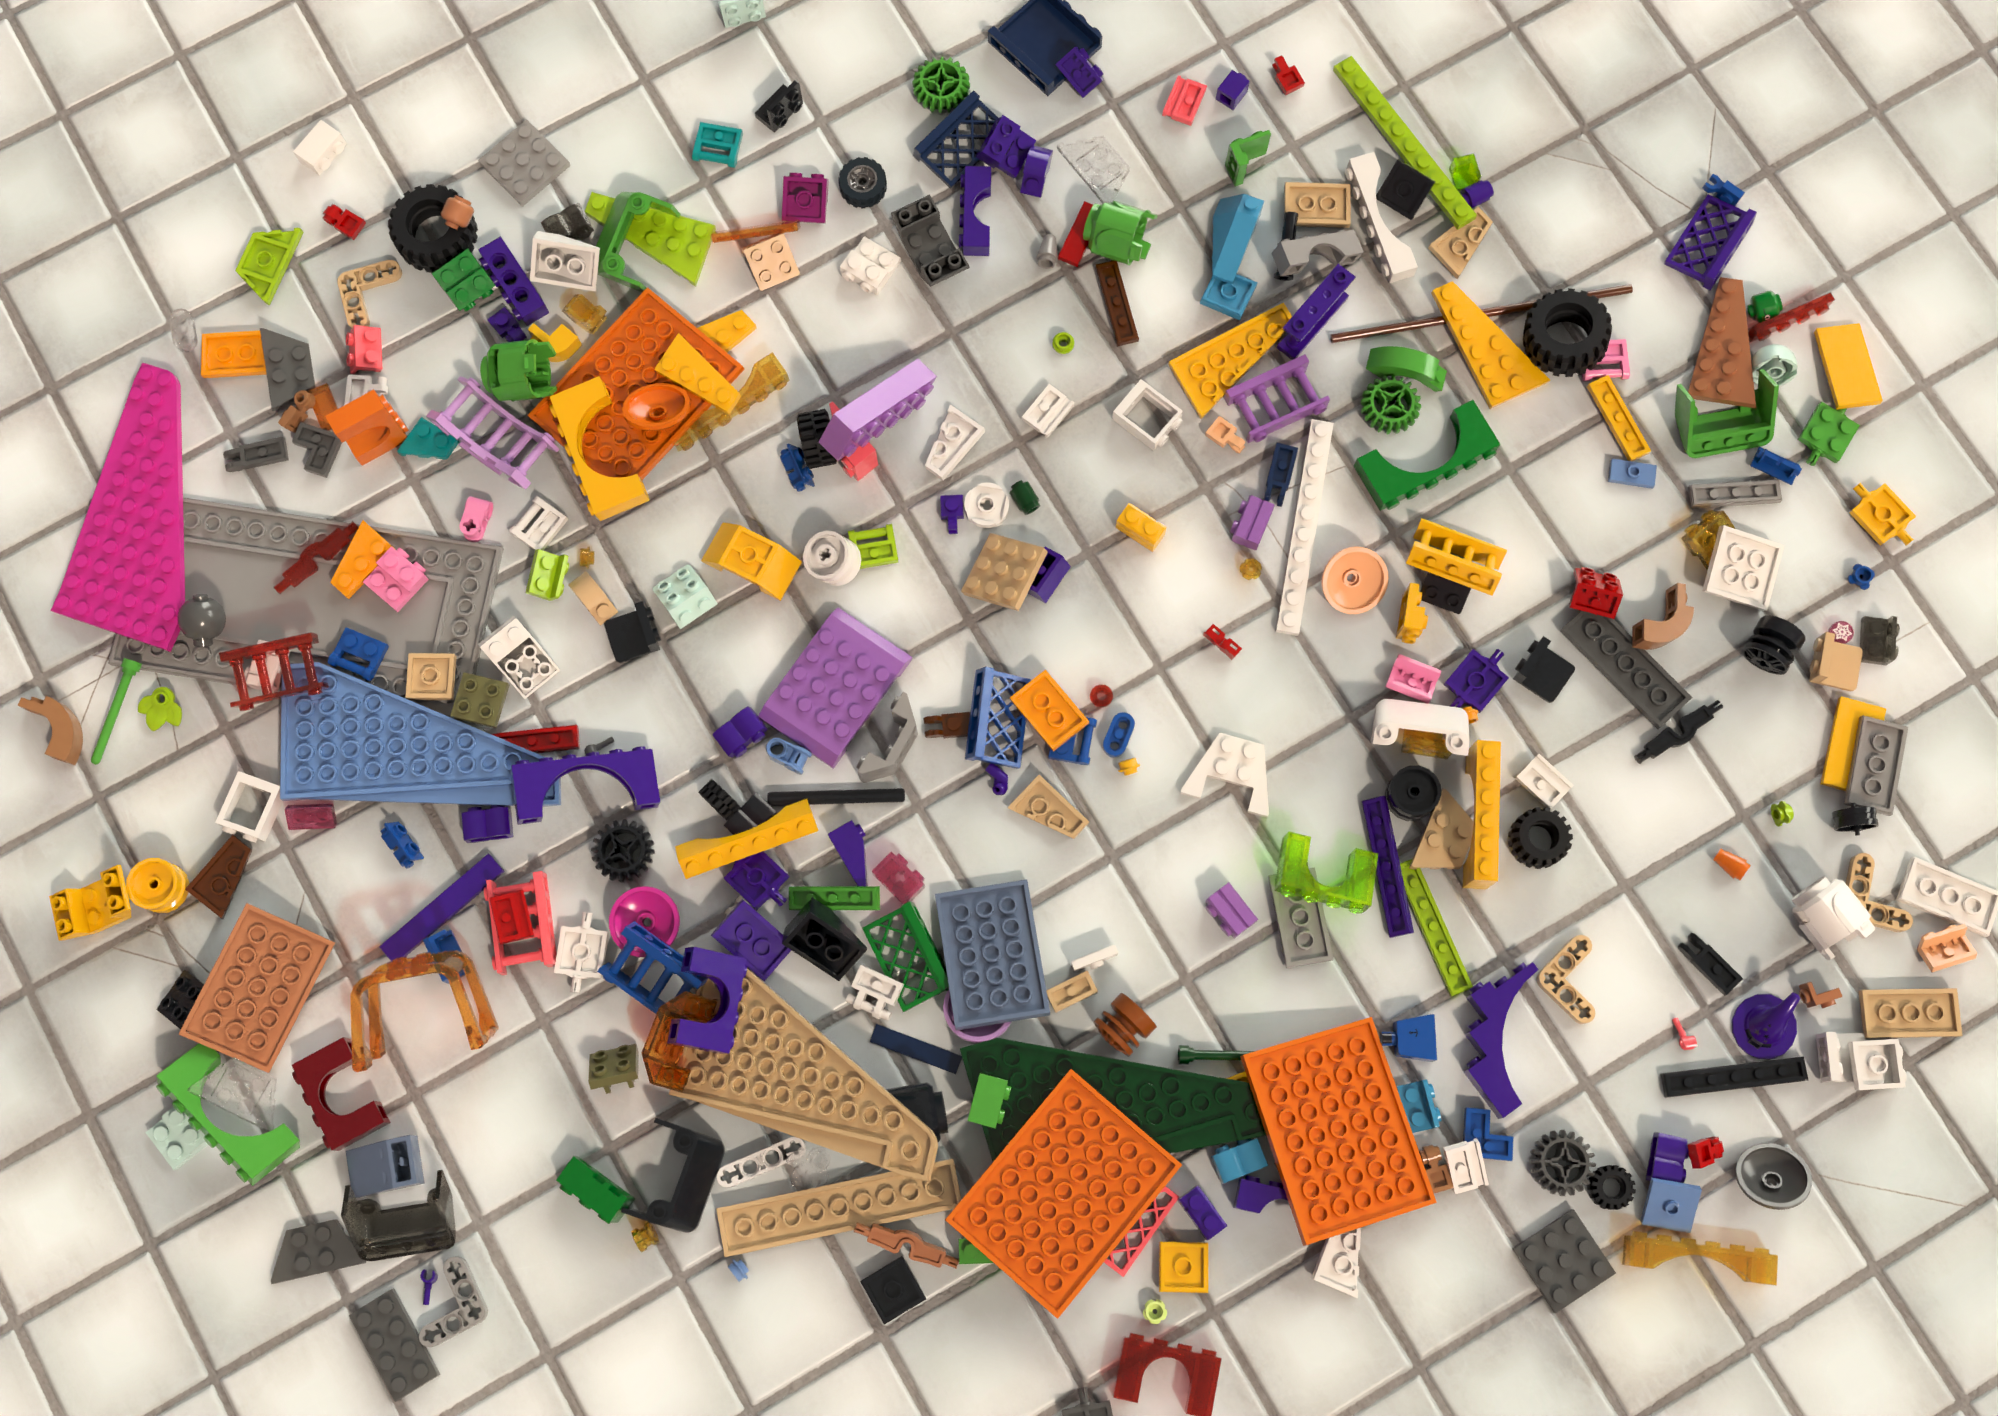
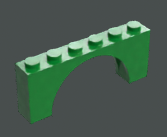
M1474 400L1455 408L1450 415L1456 434V446L1452 458L1443 466L1422 473L1404 471L1386 461L1377 449L1356 459L1354 468L1380 511L1385 508L1391 510L1400 504L1399 501L1405 498L1410 500L1419 494L1418 491L1424 488L1430 490L1439 484L1438 481L1444 478L1449 480L1458 474L1457 471L1463 468L1469 470L1477 465V461L1483 458L1488 460L1497 454L1496 451L1500 443Z

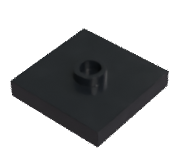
M1397 159L1376 194V199L1408 219L1413 220L1436 181L1402 160Z
M903 1256L860 1281L884 1325L927 1299Z

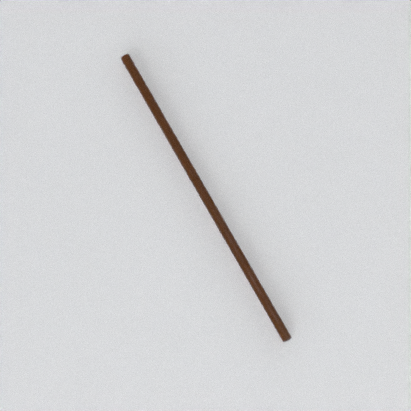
M1629 284L1587 291V295L1590 297L1594 295L1599 299L1629 294L1633 292V287ZM1536 300L1481 310L1488 317L1529 310L1533 307V303ZM1443 316L1331 334L1330 339L1331 343L1444 325L1446 322Z

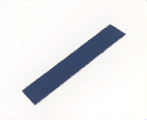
M876 1024L870 1039L871 1043L954 1074L957 1073L962 1056L878 1024Z

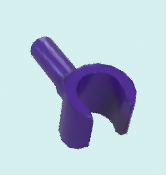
M424 1269L420 1274L421 1280L425 1283L423 1305H429L432 1284L438 1279V1275L434 1270L430 1280H426L427 1270Z

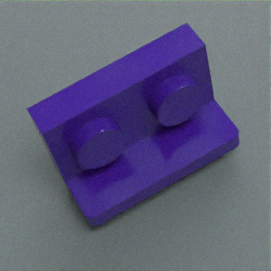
M1074 47L1055 65L1081 97L1084 98L1104 81L1102 78L1104 73L1096 64L1093 66L1088 61L1090 56L1083 47L1080 49Z

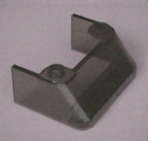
M443 1170L437 1171L436 1188L428 1192V1203L382 1210L379 1203L372 1199L357 1201L351 1185L345 1186L341 1218L356 1252L362 1260H384L444 1250L454 1246L456 1228L453 1199Z

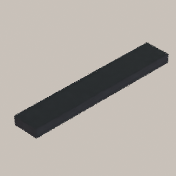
M1804 1056L1660 1074L1665 1098L1808 1081Z

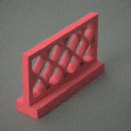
M1166 1186L1161 1191L1171 1197L1166 1206L1157 1207L1155 1198L1152 1202L1153 1208H1148L1144 1212L1154 1211L1155 1221L1152 1226L1143 1227L1142 1217L1138 1219L1139 1228L1128 1231V1233L1140 1231L1141 1241L1138 1246L1129 1247L1126 1234L1124 1236L1125 1248L1114 1249L1109 1255L1110 1260L1106 1259L1104 1261L1105 1264L1123 1277L1179 1198L1177 1194ZM1126 1251L1127 1261L1122 1269L1114 1264L1113 1253Z

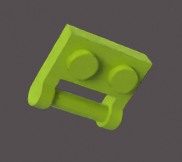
M886 524V527L858 532H855V530L848 531L849 540L855 543L860 550V569L899 563L892 524ZM883 536L888 537V540L857 545L859 540Z

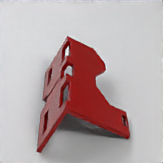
M1214 624L1203 633L1204 637L1212 642L1213 645H1216L1231 660L1242 650L1231 638L1225 639V633ZM1213 628H1214L1215 630H1217L1220 634L1217 635V634L1213 631ZM1232 643L1238 649L1235 650L1230 644Z

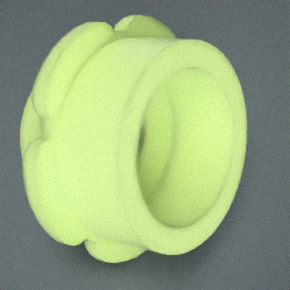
M1161 1300L1147 1301L1143 1310L1144 1318L1149 1320L1151 1324H1159L1167 1316L1165 1304ZM1154 1309L1157 1310L1156 1314H1153Z

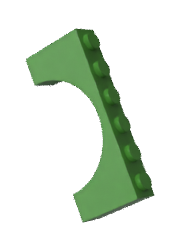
M198 1043L156 1075L158 1083L156 1088L164 1097L168 1095L174 1101L172 1105L180 1114L184 1112L190 1118L188 1122L194 1130L198 1131L200 1129L206 1135L203 1138L211 1148L216 1146L220 1150L221 1154L219 1155L227 1165L233 1164L237 1169V1176L244 1183L248 1181L253 1186L299 1149L300 1140L284 1123L272 1131L256 1136L232 1135L214 1126L203 1112L201 1095L208 1077L221 1064V1058L214 1049Z

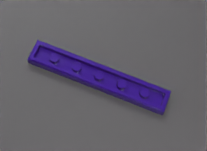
M1379 796L1363 800L1362 805L1389 938L1412 934L1414 929L1386 796Z
M488 853L379 947L392 963L397 965L423 942V939L431 936L480 894L484 887H487L486 880L495 881L505 871Z

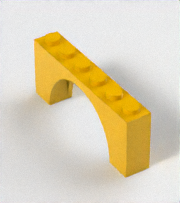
M600 376L550 396L552 405L549 406L554 418L559 420L560 424L557 425L561 437H565L567 441L564 447L568 456H572L575 462L572 464V468L576 476L581 478L582 483L579 486L583 495L588 496L589 503H587L590 514L592 516L595 515L602 521L650 501L644 483L638 474L620 478L608 477L593 471L585 462L582 441L586 427L600 410L612 404L606 385Z
M1477 740L1469 748L1468 756H1466L1465 774L1470 775L1474 791V823L1469 854L1466 862L1463 864L1462 888L1486 890L1498 882L1500 741Z

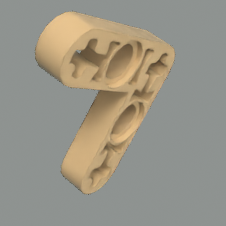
M386 260L346 271L338 277L337 283L347 323L351 329L357 323L355 313H358V316L361 318L359 326H370L362 291L398 281L402 276V269L396 261ZM393 267V274L389 275V268ZM379 270H381V272H382V273H381L382 276H383L382 278H381V276H380V274H379V272H378ZM367 273H375L374 280L369 282L364 280ZM351 279L352 281L350 282V285L353 291H349L348 287L346 286L347 280ZM352 298L359 299V303L355 307L348 306V302Z
M1867 853L1853 856L1849 862L1846 885L1870 915L1873 909H1879L1882 912L1881 921L1874 920L1872 916L1869 918L1873 926L1894 932H1903L1910 929L1913 924V918L1909 912L1868 901L1875 862L1872 856ZM1863 859V863L1867 864V867L1861 870V865L1857 864V861ZM1854 880H1858L1863 884V891L1861 893L1853 889L1852 883ZM1901 916V920L1905 921V924L1899 926L1898 921L1888 920L1889 917L1898 918Z
M1584 935L1572 938L1543 967L1536 978L1539 987L1579 1024L1591 1022L1595 1017V1008L1565 978L1592 950L1591 940ZM1583 941L1585 943L1583 945L1585 951L1580 950L1575 955L1570 953L1577 947L1575 942ZM1561 956L1569 958L1570 967L1568 969H1563L1559 966L1558 959ZM1544 974H1551L1553 976L1551 979L1552 982L1555 985L1561 983L1562 986H1560L1555 990V992H1553L1552 989H1554L1555 986L1552 983H1544ZM1563 989L1570 991L1572 994V999L1568 1003L1560 999V992ZM1578 999L1580 1003L1576 1005L1580 1009L1586 1008L1588 1010L1586 1012L1588 1018H1580V1010H1578L1576 1007L1572 1008L1571 1010L1569 1006L1573 1005Z

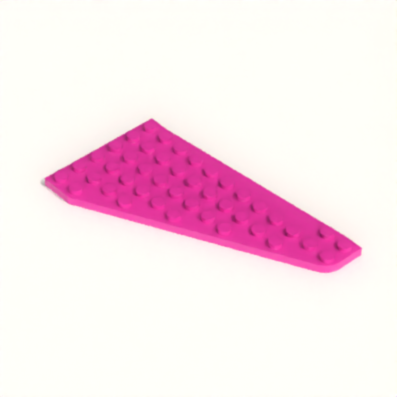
M142 363L128 395L60 591L50 611L171 652L180 633L177 620L178 612L185 603L181 385L178 378L170 371Z

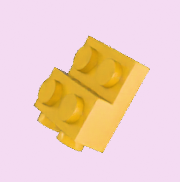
M1410 583L1402 595L1396 634L1397 639H1402V642L1408 644L1416 642V638H1419L1423 629H1426L1428 616L1424 615L1425 607H1419L1422 592H1418L1419 584Z

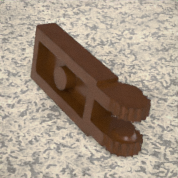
M970 712L941 714L942 716L936 715L923 718L924 724L942 723L943 730L925 731L926 738L944 737L945 739L968 736Z

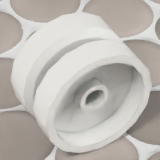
M823 531L809 539L804 548L803 561L809 574L829 585L840 586L847 584L857 575L861 565V554L856 544L834 531Z

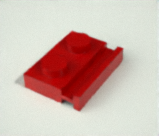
M524 890L489 898L500 945L534 937Z

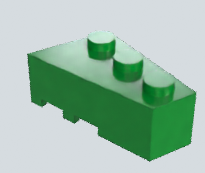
M578 1156L572 1157L556 1180L561 1184L559 1188L570 1196L574 1194L580 1199L578 1202L589 1210L592 1208L598 1213V1217L608 1224L618 1223L625 1214L621 1212L622 1207H630L635 1200L632 1195Z

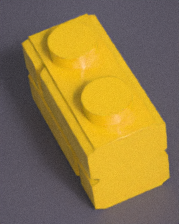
M1129 503L1118 517L1115 528L1153 552L1163 539L1167 527L1159 522L1156 523L1155 519Z

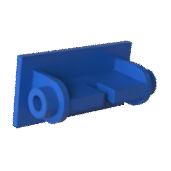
M787 444L788 449L780 452V458L786 471L794 468V471L788 474L793 488L800 492L805 489V485L814 487V475L804 461L802 449Z
M1762 447L1758 448L1750 465L1790 485L1793 484L1795 477L1802 470L1799 464Z
M399 821L384 824L385 828L380 831L382 833L381 838L390 850H393L396 846L398 847L393 854L402 867L405 866L408 869L414 865L413 861L424 859L419 846L412 841L407 834V829Z

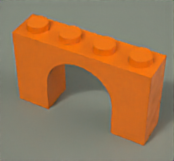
M374 389L325 416L335 435L342 443L347 442L355 458L362 466L401 445L407 438L405 432L409 431L404 421L394 411L383 394L379 396Z

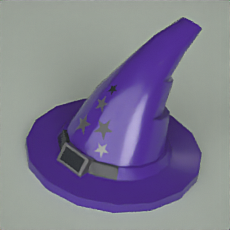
M1793 992L1784 1001L1771 994H1757L1745 999L1736 1008L1732 1018V1033L1737 1045L1746 1054L1757 1059H1774L1785 1054L1793 1045L1797 1035V1021L1793 1011L1801 999L1800 996Z

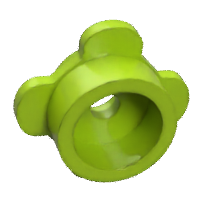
M1780 801L1778 805H1771V815L1776 826L1779 827L1783 823L1788 824L1792 821L1794 812L1789 804L1785 801Z

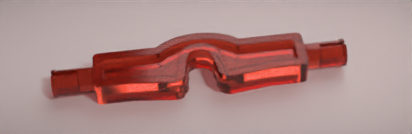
M352 521L343 530L337 528L324 540L309 545L301 553L299 560L282 574L284 579L274 586V589L281 594L290 585L295 588L306 578L316 573L318 566L313 560L314 556L319 554L326 561L331 560L351 541L349 536L359 527Z

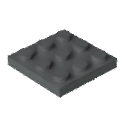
M1570 1210L1512 1248L1554 1313L1559 1312L1616 1274L1575 1210Z

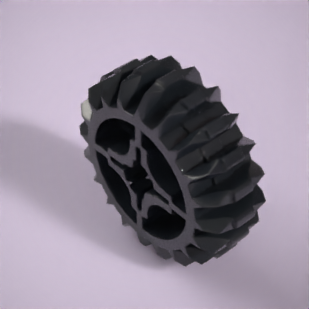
M623 819L621 826L617 820L613 821L614 828L606 824V833L601 830L598 831L601 839H593V842L598 845V847L591 848L592 852L598 853L592 857L594 862H598L595 866L596 869H603L601 874L604 877L610 874L609 879L611 881H614L617 875L619 882H624L625 876L629 881H633L632 874L634 873L640 878L642 876L639 872L641 868L644 871H648V867L644 864L646 862L653 863V860L648 857V855L655 854V850L649 848L654 845V841L647 840L651 834L644 832V826L640 825L637 827L635 821H632L629 827L626 819ZM628 833L637 837L633 840L622 841L617 835ZM611 840L613 842V849L606 857V847ZM618 843L627 849L626 855L628 859L621 853H618L621 852ZM641 844L640 856L635 862L633 853L638 849V845ZM625 861L629 867L619 869L611 867L609 864Z

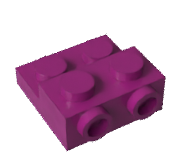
M789 173V176H784L782 221L826 224L829 180L825 179L822 174H811V178L802 177V173Z

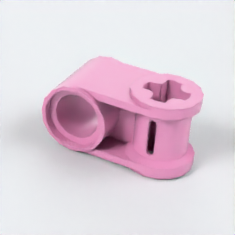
M471 496L467 499L459 527L468 541L478 542L483 538L488 521L492 516L493 502Z

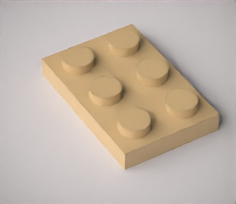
M1285 182L1284 213H1298L1297 226L1349 228L1351 224L1350 184Z

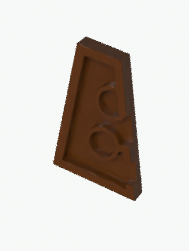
M232 835L185 890L221 919H224L252 849L235 835Z

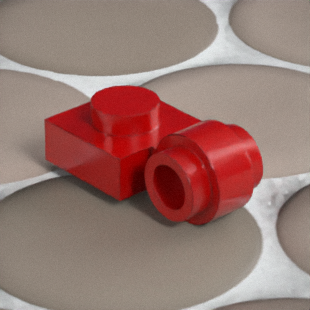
M334 204L327 206L323 212L324 216L322 219L352 240H355L366 224L364 219L347 209L343 212Z
M1708 1137L1687 1144L1692 1169H1701L1715 1163L1714 1159L1723 1157L1724 1148L1722 1141H1719V1137Z

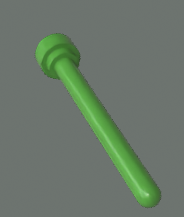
M123 658L121 664L123 675L91 758V762L95 765L101 762L132 676H135L136 672L140 671L142 663Z

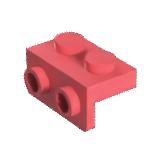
M354 325L351 331L346 334V345L349 346L346 363L347 366H350V374H356L358 370L381 372L383 369L381 328Z

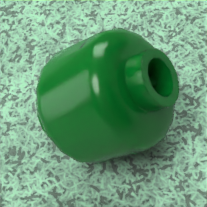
M1771 290L1753 295L1750 300L1751 304L1747 305L1749 317H1754L1759 323L1777 318L1780 311L1783 310L1779 294H1775Z

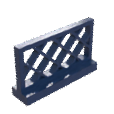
M974 90L914 148L913 157L918 161L921 160L950 189L961 179V174H965V166H975L980 161L978 158H974V154H977L980 150L974 149V139H986L989 133V125H993L998 119L979 100L980 96ZM980 108L985 113V120H973V112ZM961 124H970L971 134H959L958 127ZM973 125H985L986 135H974ZM946 139H956V149H944V141ZM959 139H971V149H959ZM931 153H941V163H932L927 157ZM944 153H956V164L944 163ZM959 154H971V162L969 164H959ZM944 168H957V176L950 180L944 174Z

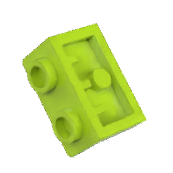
M540 549L535 550L525 593L548 601L558 599L564 591L563 579L569 569V556L565 554L558 556Z

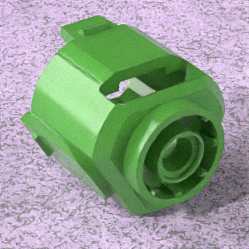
M1117 201L1103 203L1102 205L1095 203L1087 217L1083 239L1089 241L1088 247L1091 253L1130 265L1133 260L1146 259L1151 247L1150 243L1142 240L1147 219H1157L1158 215L1151 213L1150 210L1145 211Z
M535 339L494 344L487 352V356H484L481 361L480 373L483 385L499 401H520L551 396L557 391V386L550 387L551 368L548 358L554 357L556 352L549 342H538Z

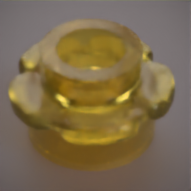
M587 546V549L580 548V566L589 569L590 565H594V551H590V547Z
M1249 558L1244 563H1241L1240 572L1245 579L1251 580L1252 578L1257 579L1260 577L1262 566L1256 559Z

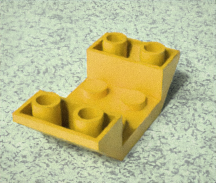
M724 522L721 524L701 560L703 563L719 571L725 569L758 585L761 592L779 601L782 600L802 564L801 560L781 545L741 525Z
M116 865L100 872L101 880L81 889L66 888L49 896L59 941L99 933L132 918L121 865Z

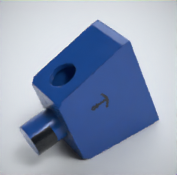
M1435 1014L1395 1021L1393 1023V1032H1380L1382 1046H1394V1055L1396 1057L1427 1062L1436 1061Z

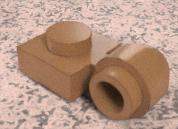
M305 390L295 394L294 401L296 406L290 405L278 421L282 427L296 433L300 422H304L308 417L305 412L315 405L314 395Z
M1433 1145L1422 1147L1419 1153L1423 1165L1427 1164L1430 1166L1429 1169L1425 1170L1433 1193L1454 1188L1447 1164L1438 1166V1161L1442 1160L1439 1147Z

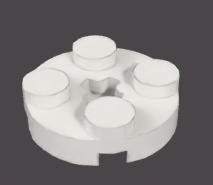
M981 483L967 493L964 501L965 513L968 520L978 527H997L1002 524V521L1008 515L1009 499L998 485ZM986 500L990 501V505L993 506L988 510H984L980 506L985 504Z

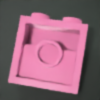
M391 546L376 562L378 566L363 583L395 611L399 612L429 579L424 574L426 570L418 562L415 561L412 564L407 560L410 556L400 547L395 550Z

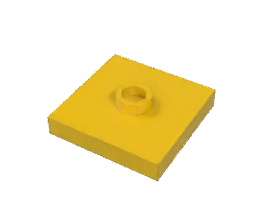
M1159 1242V1292L1208 1293V1243Z

